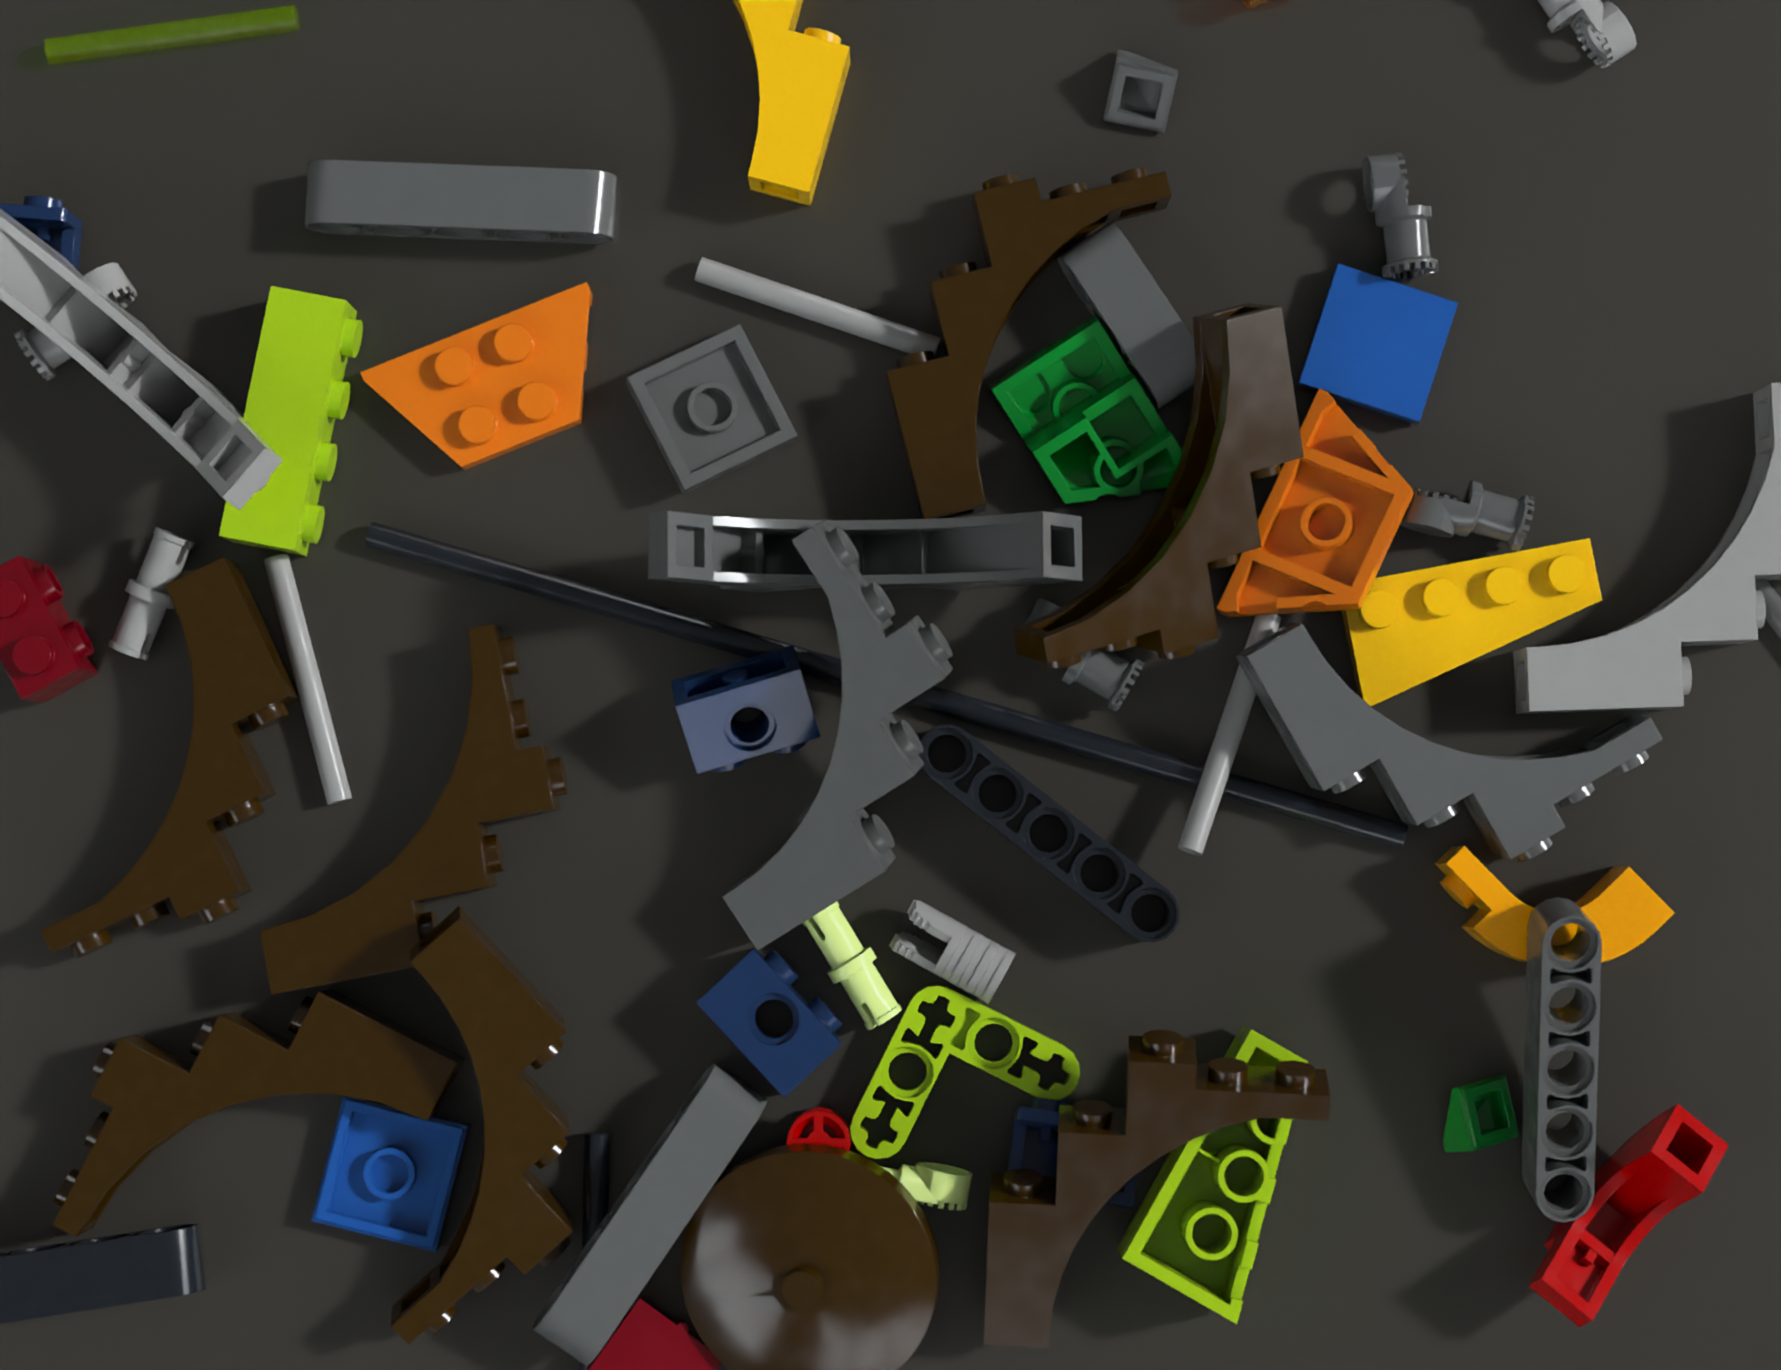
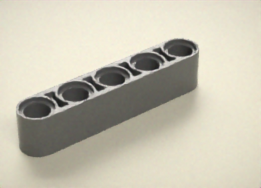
M314 160L308 162L305 228L315 232L339 235L579 244L609 243L614 241L617 176L609 172L591 169Z
M1560 897L1546 899L1537 905L1530 914L1527 926L1521 1173L1525 1186L1543 1215L1553 1221L1569 1222L1583 1216L1592 1205L1594 1197L1602 942L1600 932L1583 910L1571 900ZM1570 923L1577 924L1576 935L1571 941L1560 946L1551 945L1552 935L1559 927ZM1566 987L1576 988L1575 995L1570 1003L1559 1008L1549 1007L1550 999L1555 992ZM1564 1050L1574 1051L1573 1058L1566 1066L1556 1070L1547 1069L1549 1061L1555 1054ZM1564 1112L1572 1113L1570 1121L1563 1128L1554 1131L1546 1130L1548 1122L1555 1115ZM1561 1174L1570 1175L1564 1187L1555 1191H1545V1186L1553 1177Z
M713 1063L698 1080L537 1316L532 1330L585 1366H588L604 1347L762 1114L767 1099Z

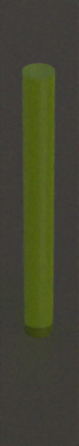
M287 5L46 38L44 45L48 62L54 64L300 30V22L296 5Z

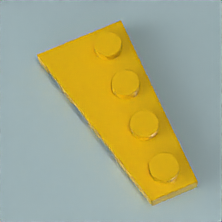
M1590 538L1375 578L1361 609L1341 610L1358 696L1370 706H1373L1602 601Z

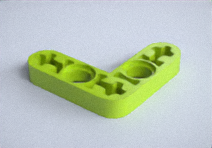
M939 984L927 985L918 990L909 1001L853 1114L850 1125L851 1139L857 1150L867 1157L883 1159L896 1154L905 1144L949 1053L1037 1098L1053 1100L1065 1098L1076 1088L1080 1077L1079 1062L1073 1052L1063 1044L947 986ZM938 996H943L949 1000L947 1011L954 1016V1019L950 1026L940 1023L936 1026L929 1041L942 1044L938 1055L933 1056L921 1044L901 1039L907 1028H910L919 1036L925 1024V1016L918 1011L922 1001L933 1004ZM988 1024L1002 1025L1011 1035V1049L1000 1060L990 1061L984 1059L975 1049L974 1041L976 1034L982 1027ZM1024 1037L1036 1041V1044L1028 1051L1029 1054L1043 1061H1049L1053 1053L1063 1057L1060 1066L1068 1073L1064 1083L1052 1081L1048 1089L1038 1085L1041 1077L1040 1074L1023 1063L1020 1076L1007 1071L1020 1057ZM909 1052L918 1055L924 1061L927 1072L925 1079L919 1086L906 1090L899 1088L892 1082L889 1077V1066L896 1056ZM881 1086L892 1097L913 1102V1105L908 1114H905L900 1107L896 1106L890 1118V1127L897 1132L896 1137L893 1141L882 1138L878 1145L874 1146L867 1142L868 1130L861 1126V1122L865 1116L870 1119H876L879 1116L886 1100L874 1098L873 1095L877 1087Z

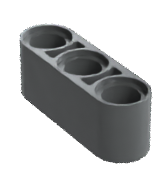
M1109 222L1057 256L1059 265L1070 285L1092 317L1095 316L1099 320L1129 371L1136 377L1156 409L1161 408L1194 386L1196 374L1194 338L1128 239L1113 222Z

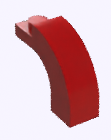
M1678 1103L1653 1118L1620 1146L1595 1173L1594 1197L1588 1211L1574 1221L1556 1223L1543 1244L1549 1251L1528 1286L1579 1328L1593 1321L1621 1269L1635 1248L1667 1214L1704 1192L1729 1144Z

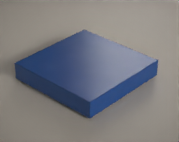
M1338 263L1334 269L1296 386L1314 392L1322 389L1335 399L1417 425L1421 420L1458 302Z
M343 1096L311 1221L436 1252L440 1247L471 1124L434 1116L426 1121L380 1102Z

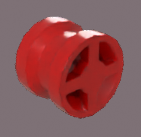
M820 1106L809 1108L799 1114L791 1124L786 1145L812 1143L834 1146L849 1151L851 1145L850 1128L843 1116L833 1109Z

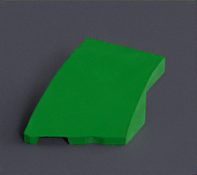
M1095 316L988 384L1065 504L1094 501L1100 496L1116 495L1118 497L1141 495V491L1168 488L1178 467L1182 449L1173 434L1166 428L1138 380L1129 371Z

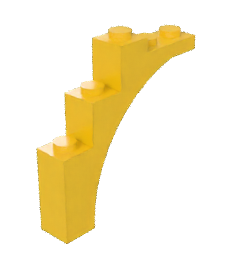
M732 0L744 22L758 70L760 102L758 131L747 175L750 190L811 206L850 67V46L840 44L841 38L823 29L805 28L804 34L795 32L803 0Z

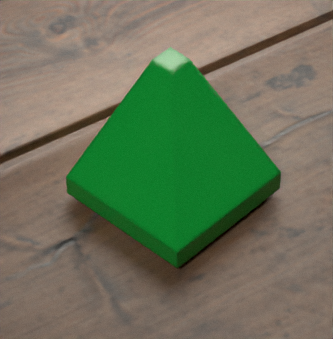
M1506 1074L1494 1075L1452 1088L1443 1136L1445 1152L1475 1151L1519 1137Z

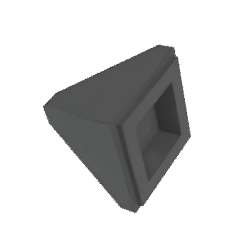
M1118 49L1103 121L1165 133L1178 70L1129 51Z

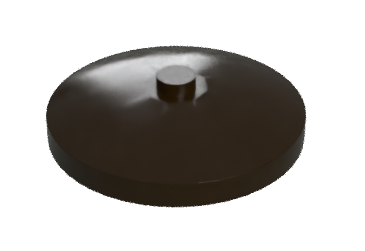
M806 1143L777 1146L756 1153L733 1166L716 1181L688 1225L681 1252L680 1277L684 1302L697 1333L713 1355L729 1370H899L915 1352L928 1329L939 1292L940 1265L937 1245L931 1226L915 1198L900 1181L875 1162L859 1154L834 1146Z

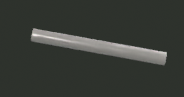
M705 257L701 258L696 271V282L909 354L933 351L935 358L941 338Z
M275 555L263 561L327 805L352 799V794L289 555Z
M1277 614L1255 616L1244 649L1277 631L1281 617ZM1240 664L1178 844L1180 850L1197 856H1202L1256 696V692Z

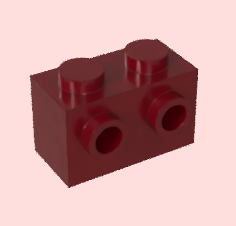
M19 555L0 565V660L21 700L45 703L94 677L99 672L90 657L94 653V648L87 633L78 621H71L60 600L65 597V594L55 573L47 564L42 565L40 562Z

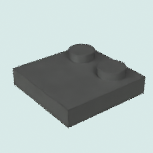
M740 324L643 369L626 379V385L683 495L794 442L798 436Z

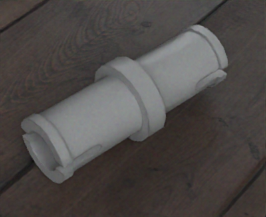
M157 527L154 529L153 539L137 579H129L125 591L130 596L114 636L108 644L112 649L145 661L150 656L149 651L166 609H174V604L165 585L180 577L188 554L195 542Z

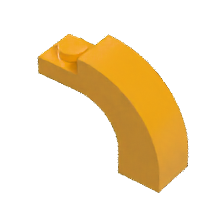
M1452 846L1434 864L1446 875L1440 881L1441 886L1465 909H1468L1473 903L1479 909L1461 927L1487 948L1517 961L1527 962V926L1530 914L1535 908L1517 899L1465 846ZM1613 866L1585 895L1574 902L1583 910L1600 932L1602 942L1601 963L1615 959L1645 942L1675 913L1629 866ZM1570 923L1559 927L1552 935L1551 945L1560 946L1571 941L1576 935L1577 924Z

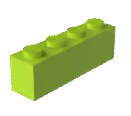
M270 287L243 419L283 461L273 471L266 485L254 493L240 510L226 501L219 532L220 537L233 543L307 557L309 543H318L325 517L324 507L317 505L322 480L329 482L332 479L337 461V445L330 443L335 418L342 420L345 417L350 398V383L343 381L348 357L355 358L357 356L363 334L362 320L356 319L357 311L347 300L282 287Z

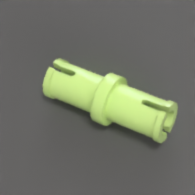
M835 902L803 922V925L807 927L831 966L827 974L834 984L838 982L842 984L864 1020L867 1030H871L877 1024L879 1026L897 1015L903 1008L900 1003L896 1002L872 961L877 958L870 946L865 948L862 946L838 907L839 903Z

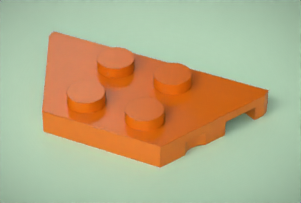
M584 282L360 372L366 384L460 467L467 470L582 423L584 371L587 367V334L590 306L592 307V292L588 283Z
M1318 390L1300 428L1304 457L1284 463L1257 520L1261 547L1242 553L1217 606V610L1222 615L1227 617L1361 609L1414 495L1411 486L1392 465H1389L1378 452L1376 446L1361 429L1355 426L1337 405L1335 399L1325 390Z

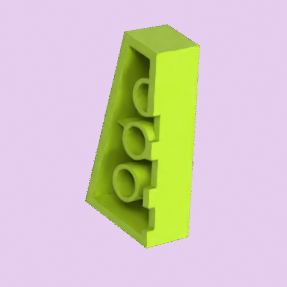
M1244 1025L1239 1029L1224 1056L1242 1060L1248 1066L1275 1067L1283 1061L1308 1063V1061ZM1258 1118L1229 1125L1194 1138L1171 1150L1116 1248L1122 1259L1237 1324L1243 1304L1242 1297L1250 1269L1252 1270L1259 1245L1257 1241L1266 1208L1270 1204L1275 1187V1176L1282 1149L1287 1142L1293 1119Z

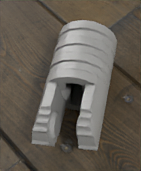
M913 900L907 911L909 920L948 945L943 951L927 941L903 931L899 934L895 933L889 947L895 953L989 1004L1016 953L921 900Z

